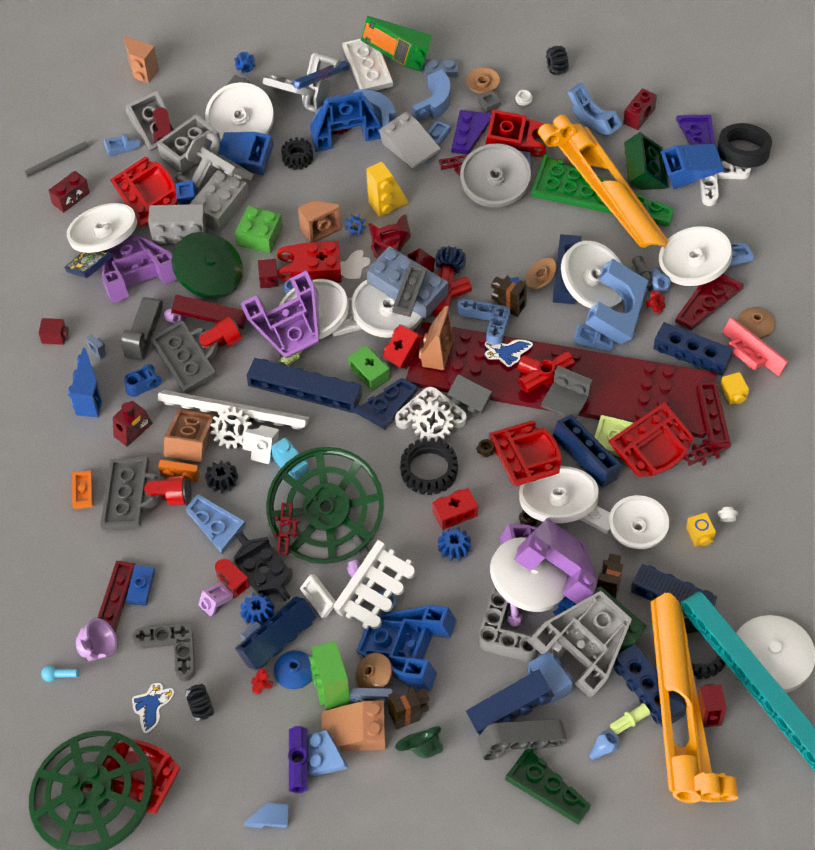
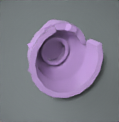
M100 618L92 619L85 627L80 629L76 638L77 652L80 656L86 657L88 661L112 656L117 648V638L114 630L105 620Z

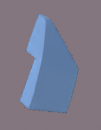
M123 134L122 137L104 139V146L108 156L136 149L140 147L141 142L127 138L128 135Z
M266 803L245 821L244 826L261 829L264 826L286 828L288 826L289 805Z

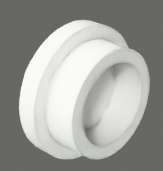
M527 90L519 91L515 97L516 103L521 106L531 104V93Z
M723 507L721 511H718V516L722 522L736 521L738 511L734 510L733 507Z

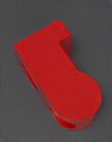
M220 559L215 563L217 578L228 584V589L234 594V599L250 587L248 577L230 560Z

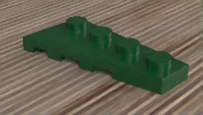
M525 749L506 775L505 780L579 825L589 812L591 805L573 787L565 784L562 781L563 778L557 772L554 773L542 758L539 759L533 753V749Z

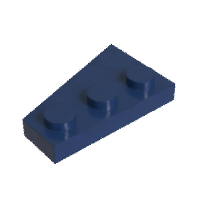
M401 378L386 387L379 395L370 397L363 405L354 407V412L385 430L394 420L396 413L418 391V387Z

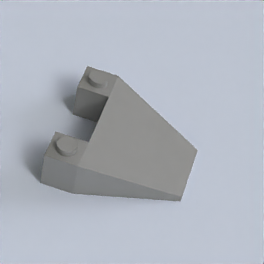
M599 591L541 624L527 642L543 655L558 641L586 667L573 684L585 695L591 697L608 680L632 618L602 591Z

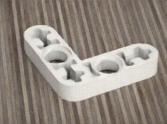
M721 161L723 168H727L730 171L727 173L720 172L700 180L702 203L706 206L717 204L719 195L717 179H746L750 176L751 168L737 167L726 161ZM712 182L714 185L707 186L704 183Z
M434 387L425 388L395 415L397 427L407 429L415 423L412 420L413 416H417L415 410L412 409L414 405L421 406L423 404L425 407H428V402H431L432 406H435V403L438 402L439 407L444 404L449 406L448 410L451 411L449 417H453L454 421L451 424H453L454 428H462L466 424V413ZM439 413V416L445 420L444 416Z

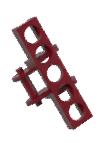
M469 154L440 159L439 165L441 170L454 168L456 174L458 173L460 176L459 165H462L463 162L459 161V159H465Z
M704 439L702 444H693V451L685 454L683 459L688 462V466L697 462H702L704 466L706 465L705 457L712 455L719 459V452L730 447L710 448L709 442Z
M282 503L280 518L275 517L276 521H280L279 535L274 533L273 536L278 538L277 554L289 555L290 536H293V538L299 536L297 524H300V521H297V519L292 520L293 503ZM286 506H289V513L284 512ZM287 525L289 527L288 532H283L282 527ZM281 538H286V542H282ZM282 545H286L285 552L280 551Z

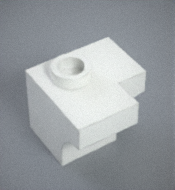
M263 425L257 429H246L244 432L243 449L252 451L251 460L270 464L272 460L271 447L278 442L279 429Z

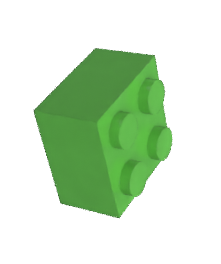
M247 206L235 231L237 246L271 254L283 228L281 213Z

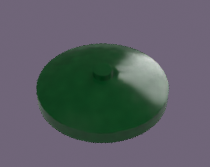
M208 232L188 234L178 242L172 254L171 263L176 278L183 287L197 296L209 299L225 297L236 289L242 279L243 264L240 255L232 244L216 234Z

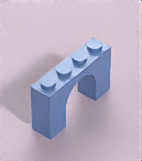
M611 259L602 267L598 281L612 288L621 296L624 302V313L616 312L603 303L598 302L589 309L585 324L622 345L632 340L635 335L634 328L639 321L638 315L643 307V297L648 290L646 288L648 280L616 260Z

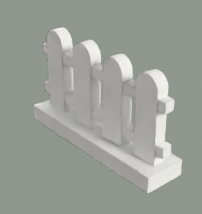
M378 540L333 605V608L343 617L346 616L350 620L354 617L363 622L362 626L367 630L369 627L378 629L382 624L381 619L377 616L380 610L389 612L393 608V604L389 599L391 594L401 595L404 592V586L400 583L403 576L408 579L415 576V569L411 566L412 561L407 559L404 562L394 556L395 551L390 549L388 552L385 544ZM386 567L397 572L395 578L383 573ZM375 583L386 589L383 595L372 589ZM364 600L375 606L372 612L360 606Z

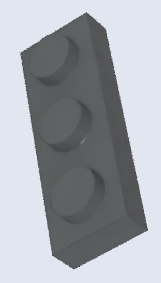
M409 263L392 308L393 313L411 317L427 274V268Z

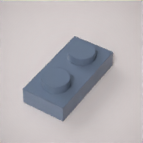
M425 59L424 76L442 69L448 77H458V60Z
M350 687V703L384 700V707L389 704L388 697L392 693V689Z

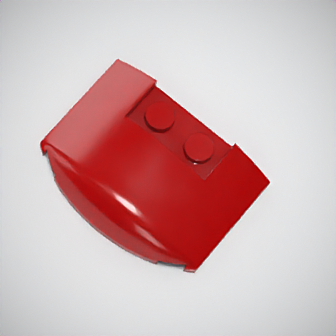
M147 157L142 158L110 179L126 205L133 209L141 227L148 224L150 205L178 204L176 186L172 177L161 164L156 161L155 163L151 162Z
M663 402L615 435L608 442L637 477H650L674 467L688 452L690 442H693L694 436L668 405Z
M534 421L489 433V438L494 444L495 454L498 455L509 476V481L515 487L560 473L561 453L558 444L544 427L542 429L535 427L536 422Z
M133 740L147 755L152 767L154 790L147 813L157 814L181 768L178 764L176 765L172 757L163 749L144 741ZM125 742L117 743L112 749L119 753L127 764L140 761L136 752ZM108 755L103 763V766L108 771L121 767L117 760ZM143 769L131 773L132 786L129 798L141 802L145 786ZM124 775L113 779L114 792L121 795L124 788ZM87 784L84 788L91 790L92 784Z

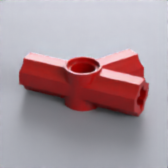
M443 266L438 271V276L448 282V295L433 311L432 315L435 317L439 315L445 306L450 308L452 298L472 291L468 277L465 276L453 280L454 269L450 268V266Z
M564 352L552 360L543 361L526 355L522 356L519 361L518 371L526 373V375L519 378V383L524 392L529 393L543 384H552L557 366L568 370L575 366L572 355L569 352Z

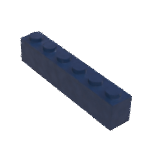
M254 358L246 375L248 386L351 413H355L354 407L359 404L362 397L361 385L356 382L324 376L317 372L313 373L301 368L289 367L282 363L277 364L266 359Z

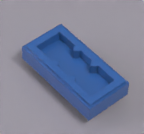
M134 566L126 598L127 604L147 606L155 574L154 567Z

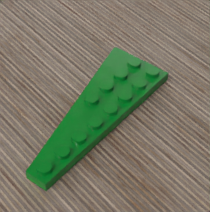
M544 154L531 191L532 197L613 214L575 166L570 167L564 164V161L560 159L556 161L549 158L548 154ZM597 176L601 182L608 181L604 178ZM639 193L636 195L656 224L670 226L673 208L657 201H649Z

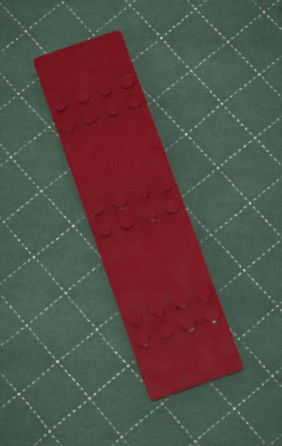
M423 322L419 334L424 336L425 333H428L432 323ZM452 327L453 344L444 370L422 367L419 351L420 348L424 347V339L411 360L406 380L418 388L434 387L440 392L448 393L459 374L492 391L491 401L550 411L541 407V403L552 384H543L531 392L525 393L519 383V378L526 375V373L518 371L519 361L507 367L499 359H488L485 356V352L489 350L484 345L486 342L485 332ZM504 336L501 343L509 344L514 340L525 339ZM526 340L532 342L533 345L520 355V359L526 355L540 361L552 360L564 352H569L575 361V366L569 370L593 380L592 393L578 416L600 420L601 415L634 423L665 402L694 437L705 438L707 431L696 386L700 382H715L716 373Z

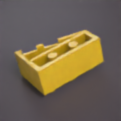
M383 162L366 168L368 203L378 217L409 204L395 178Z

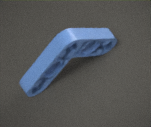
M468 299L458 302L457 313L459 315L490 321L486 333V341L488 343L496 345L503 341L510 318V309L508 307Z

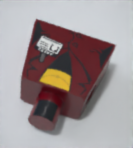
M134 401L122 404V409L113 416V436L126 447L153 424L147 412Z

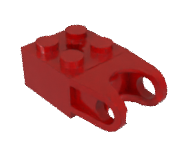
M493 109L486 145L505 144L518 151L530 152L532 157L543 156L546 153V146L534 139L541 138L537 129L544 125V123L528 119L526 115Z
M339 241L301 243L284 246L277 251L279 260L292 263L278 270V278L286 282L307 270L312 280L326 279L342 283ZM282 253H290V255H281V254H282ZM283 273H291L288 276L282 275Z

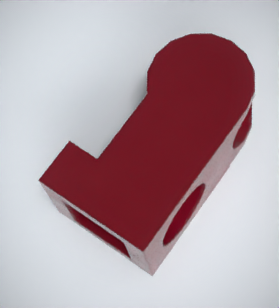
M158 107L153 112V122L157 128V131L153 132L154 143H157L171 132L168 111L163 107Z

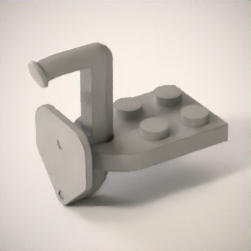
M313 53L310 58L307 75L318 71L321 62L331 64L334 68H337L341 59L321 53ZM280 75L264 77L262 83L301 94L305 109L312 113H315L324 104L323 101L328 96L330 88L329 80H319L317 86L314 83L298 90L297 87H293L294 79L289 80ZM312 97H314V105L310 104Z
M206 131L194 139L186 152V159L199 165L192 178L198 190L202 186L212 165L218 169H223L224 173L242 181L244 178L251 180L254 175L253 173L218 154L220 140L211 131ZM178 172L174 176V179L178 182L191 181L184 177L182 172Z

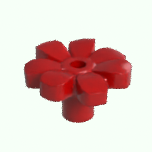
M658 290L651 292V300L646 301V306L648 308L653 307V311L660 314L663 312V308H666L665 303L662 302L665 300V297Z
M260 668L256 673V677L252 678L251 684H254L252 691L255 694H261L262 689H271L273 686V681L268 680L269 674L266 673L267 669Z

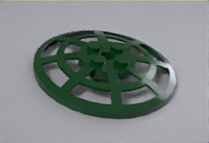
M318 447L306 450L286 462L271 483L266 501V514L273 535L274 533L279 535L275 517L280 518L281 510L274 511V501L281 481L284 480L292 486L286 503H293L297 491L305 496L303 508L293 509L292 520H294L293 517L305 516L310 524L303 533L297 527L299 536L289 546V553L301 560L318 564H329L346 560L356 555L369 544L381 524L384 512V495L380 481L370 465L350 451L335 447ZM323 455L342 456L354 461L348 472L337 467H325ZM316 457L317 468L306 472L298 480L288 474L300 462ZM360 467L365 469L372 478L377 490L376 494L366 496L363 486L355 477ZM326 473L344 476V479L337 486L328 483ZM319 475L320 484L314 486L311 490L302 485L309 478ZM351 482L357 488L360 498L349 500L345 493L346 488ZM325 502L332 504V508L328 512L322 511V505ZM379 502L377 519L372 531L369 533L362 528L367 515V504ZM286 506L285 513H289V506ZM362 506L361 515L356 524L348 518L350 509ZM343 524L351 529L347 535L335 540V529ZM316 529L326 531L327 542L316 541L309 537ZM355 534L365 539L353 551L342 556H336V546L347 542ZM305 542L316 547H328V558L309 557L297 550Z
M91 731L74 736L63 742L42 762L31 784L29 812L36 831L43 840L57 850L111 849L134 832L149 809L154 790V775L147 755L138 744L120 733ZM96 736L111 737L105 746L80 748L78 741ZM121 740L136 752L140 761L127 764L124 758L112 749ZM70 746L71 753L65 756L54 767L53 771L45 770L55 756ZM100 752L95 762L87 763L83 762L81 754ZM108 755L117 760L121 767L108 771L103 766V763ZM74 760L75 768L67 775L58 773L68 761ZM143 769L145 786L141 802L129 798L132 786L131 773ZM124 775V788L121 795L114 792L113 779ZM40 778L47 779L45 804L35 811L34 797ZM53 782L62 783V794L51 800ZM87 784H92V789L84 793V787ZM109 800L116 802L117 805L112 811L102 818L99 810ZM64 802L71 809L66 821L61 819L54 810V808ZM124 806L135 810L136 812L129 822L116 834L109 837L105 825L111 822L122 811ZM46 813H49L53 821L63 828L59 841L48 835L39 824L38 819ZM78 814H91L94 821L84 825L74 824ZM97 829L101 839L98 843L84 846L67 844L71 831L88 832Z

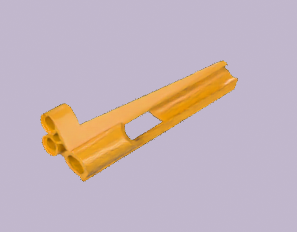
M559 115L554 119L552 125L547 123L539 128L538 134L548 147L559 146L640 247L646 248L649 245H662L664 249L669 242L588 127H583L581 124L576 123L572 124L566 115ZM590 166L608 169L616 181L601 182Z
M664 593L651 601L669 791L672 792L675 799L686 803L738 799L736 777L727 776L725 773H712L682 607L671 593ZM668 691H676L685 698L689 741L684 747H679L673 740Z

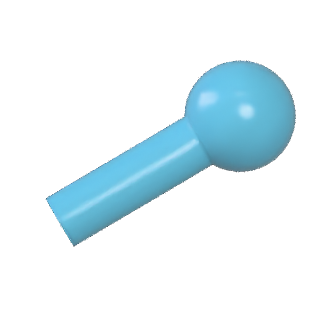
M52 665L44 667L41 672L42 678L47 682L54 681L56 678L79 677L80 675L79 669H56Z

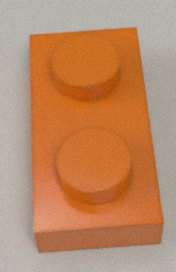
M160 459L158 467L161 476L165 478L187 476L190 482L199 481L198 465Z
M91 470L72 472L73 509L93 507V474Z

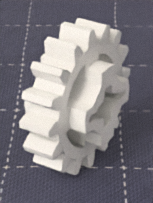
M428 402V407L422 404V410H416L417 416L412 417V420L416 422L412 424L413 429H416L415 435H420L421 441H423V438H427L428 442H430L431 438H435V442L439 438L445 441L444 435L450 436L451 434L448 429H453L451 422L454 420L453 417H449L451 411H445V405L440 408L438 402L435 403V406ZM439 413L444 416L446 421H444V419H440ZM435 417L436 423H434L431 428L430 423H432ZM420 425L426 427L427 433L422 430Z
M225 408L226 413L219 411L220 417H213L216 423L210 425L215 428V430L211 431V434L216 435L214 441H220L219 445L221 447L226 444V448L229 450L231 445L238 449L239 443L243 446L244 432L248 427L252 426V423L247 422L250 418L248 415L243 417L244 411L240 410L237 413V409L233 408L232 412H230L228 408ZM236 416L238 419L230 420L228 417ZM222 422L223 426L222 429L219 431L220 424ZM228 423L234 426L236 435L229 431ZM244 426V431H243V434L241 435V434H240V431H241V428ZM233 437L235 440L227 441L225 438Z

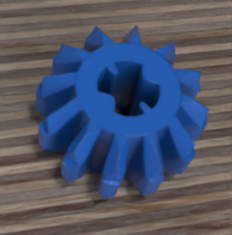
M450 527L448 532L443 531L442 536L438 538V550L442 552L443 558L449 556L450 561L453 558L459 561L461 556L466 557L471 550V538L467 536L466 530L460 532L459 527L456 530Z
M252 593V598L245 596V603L240 605V614L246 624L251 623L252 625L254 622H258L261 626L263 622H266L275 614L274 603L271 602L269 596L264 597L262 593L256 596Z

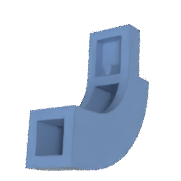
M442 69L427 76L428 88L433 95L429 99L412 106V116L417 121L425 119L430 115L435 120L447 110L450 104V81Z
M578 83L567 92L574 104L571 107L573 112L592 131L602 135H611L622 126L615 110H602L593 102L584 83Z
M353 90V93L363 92L377 111L382 127L396 119L394 105L385 95L373 90Z

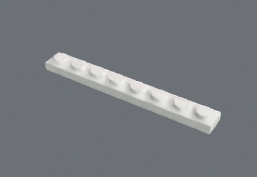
M163 390L158 393V401H164L163 404L165 405L180 404L182 408L186 409L196 407L200 408L202 412H211L212 410L221 411L222 413H226L225 408H228L230 412H232L233 408H236L237 413L242 410L244 411L243 417L248 415L250 418H254L256 422L264 423L270 421L276 426H284L286 424L291 425L293 429L299 430L309 424L308 416Z

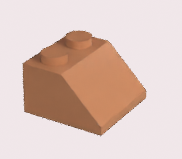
M125 36V48L134 78L149 83L159 70L155 47Z
M313 200L298 207L300 231L309 243L317 242L342 230L340 206L338 204Z

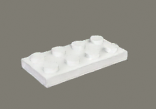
M361 39L342 43L359 89L377 91L393 87L392 78L381 52L362 42Z

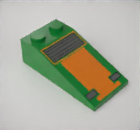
M367 15L361 41L404 67L421 72L432 35Z

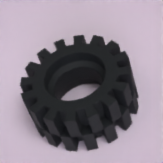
M295 137V140L291 138L289 142L285 141V145H282V161L285 166L288 165L289 169L293 167V170H296L299 167V170H302L303 166L307 168L308 164L310 165L311 161H313L312 145L308 140L304 141V138L298 140V137ZM294 152H302V153H303V154L298 155V156L291 155V154L294 153Z

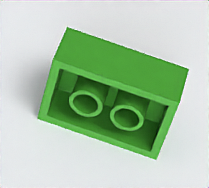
M336 641L311 647L312 656H309L311 676L314 686L318 691L317 695L320 705H324L326 710L350 705L348 678Z

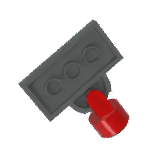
M227 316L215 323L216 327L209 331L199 328L191 333L183 320L150 338L185 394L217 376L210 361L215 358L219 347L225 344L231 347L243 340V335L232 317Z
M148 457L110 459L100 524L102 530L141 528L143 511L153 508L161 500H166L169 506L188 505L192 496L189 478L187 476L168 477L167 480H159L157 475L148 473L150 462Z

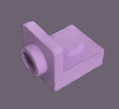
M219 582L202 591L199 606L209 616H213L217 607L231 601L234 594Z

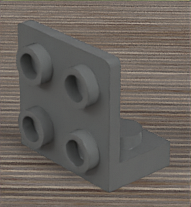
M557 366L554 374V383L543 399L541 407L564 417L572 414L577 419L592 393L593 380Z

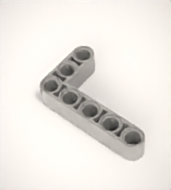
M494 585L479 632V646L483 651L531 662L536 659L537 650L527 642L530 636L502 629L510 603L505 601ZM501 602V603H503V604H502V605H496L495 603ZM490 620H497L498 622L492 623ZM490 637L492 640L487 641L484 638ZM510 642L512 645L507 646L504 643ZM530 647L533 650L526 651L524 648Z

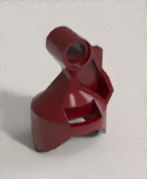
M406 214L400 216L396 224L381 228L372 223L368 224L372 239L371 249L376 259L389 246L400 252L411 238Z

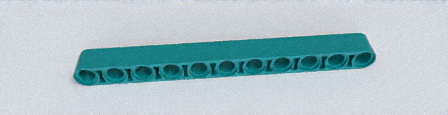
M697 591L682 601L680 605L684 614L815 771V727L703 593Z

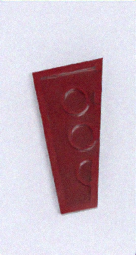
M722 274L711 282L699 285L677 315L675 322L692 330L740 292L744 284Z

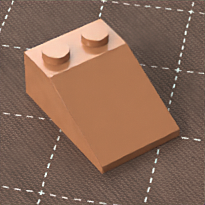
M445 306L431 324L428 333L424 335V347L420 348L419 351L422 367L439 370L445 369L453 344L449 306Z
M178 408L164 437V457L189 460L190 462H202L212 431V426L210 425L214 423L213 417H215V414Z
M384 700L361 701L322 711V731L327 730L331 733L335 745L338 746L341 752L386 750Z

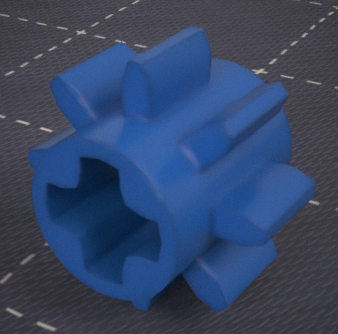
M241 52L237 55V58H234L236 69H241L242 73L250 72L255 66L253 54L249 55L248 52Z
M350 214L351 219H345V223L348 224L345 230H350L351 236L353 233H357L360 236V230L366 229L362 225L366 222V219H361L360 214L358 216ZM353 221L359 223L358 228L352 226Z

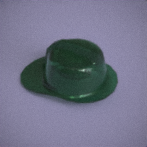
M434 726L427 730L407 735L396 743L395 749L397 751L412 750L421 758L435 756L444 750L439 736L441 727Z

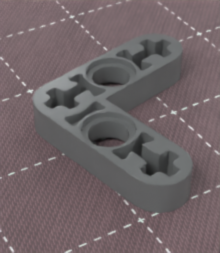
M180 623L141 627L134 631L133 640L139 648L174 645L175 671L178 679L189 681L193 678L195 674L194 641L190 625ZM182 631H186L185 637H181ZM161 632H167L169 634L168 637L164 640H160L157 638L158 634ZM141 635H145L144 641H140ZM182 648L190 650L186 656H180L179 651ZM183 663H186L188 669L186 674L182 673Z

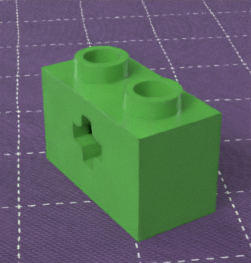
M366 345L348 357L349 368L371 391L390 380V368L387 363L382 362L376 352L370 350Z

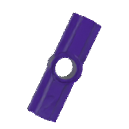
M294 726L289 729V791L303 793L308 791V730L302 726ZM296 757L303 758L300 762L293 761Z

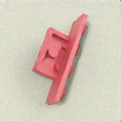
M731 317L722 333L733 340L727 345L733 348V355L741 359L753 370L766 366L778 377L781 376L789 361Z

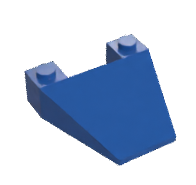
M363 92L327 98L310 124L311 139L315 152L332 149V131L361 126L366 142L381 139L379 129L382 126L377 111Z
M428 605L377 615L382 621L381 626L378 629L369 627L368 630H364L356 652L362 657L372 653L385 655L391 662L393 677L409 687L412 686L413 689L425 688L426 691H431L437 672L429 660L423 659L432 636L451 637L457 620L449 607Z

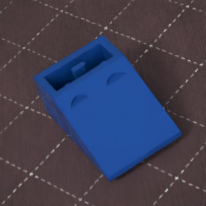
M224 132L218 154L228 158L251 173L264 175L274 144L271 135L263 133Z
M715 144L676 145L661 151L674 189L724 171Z
M83 348L81 355L77 357L78 366L77 370L73 372V384L69 386L68 396L71 397V406L74 408L76 415L98 418L102 399L87 350Z

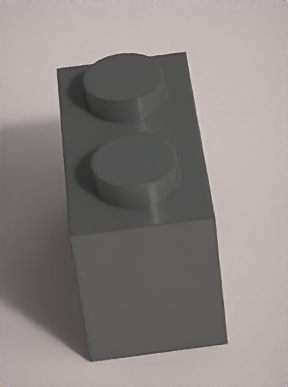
M458 374L447 395L451 398V402L458 406L462 403L467 406L468 411L477 415L478 412L483 414L493 393Z

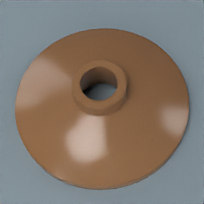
M486 67L473 69L466 77L468 88L481 94L494 91L500 83L498 73Z
M544 258L534 263L525 277L528 287L538 289L548 284L556 274L557 263L551 258Z
M752 307L745 309L738 317V322L758 338L767 337L773 332L775 327L773 316L762 308Z
M372 653L364 657L356 670V683L359 688L385 689L392 677L391 662L385 655L380 653Z

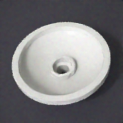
M634 495L621 499L613 506L609 515V528L612 535L621 544L634 549H647L659 544L665 538L669 528V517L664 507L656 500L647 496Z

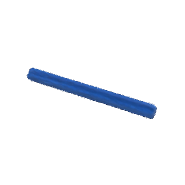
M343 60L337 68L331 65L295 79L293 87H297L299 90L319 82V80L348 70V65L350 64Z

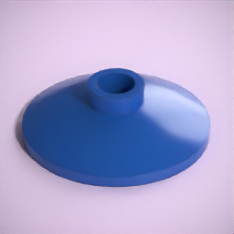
M289 651L281 655L274 665V676L277 682L288 689H299L308 685L312 681L309 655L301 651ZM297 665V668L292 669L290 666Z

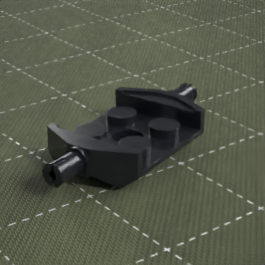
M243 531L240 534L237 533L236 538H238L242 546L233 557L234 562L248 577L249 583L258 595L262 593L263 596H268L273 593H279L283 601L289 600L291 595L286 591L285 586L292 578V569L286 566L269 543L268 537L248 540ZM262 566H266L269 568V570L265 573H261L258 571L259 568Z

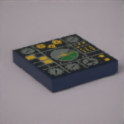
M106 250L92 253L82 252L64 268L68 273L87 279L113 256Z

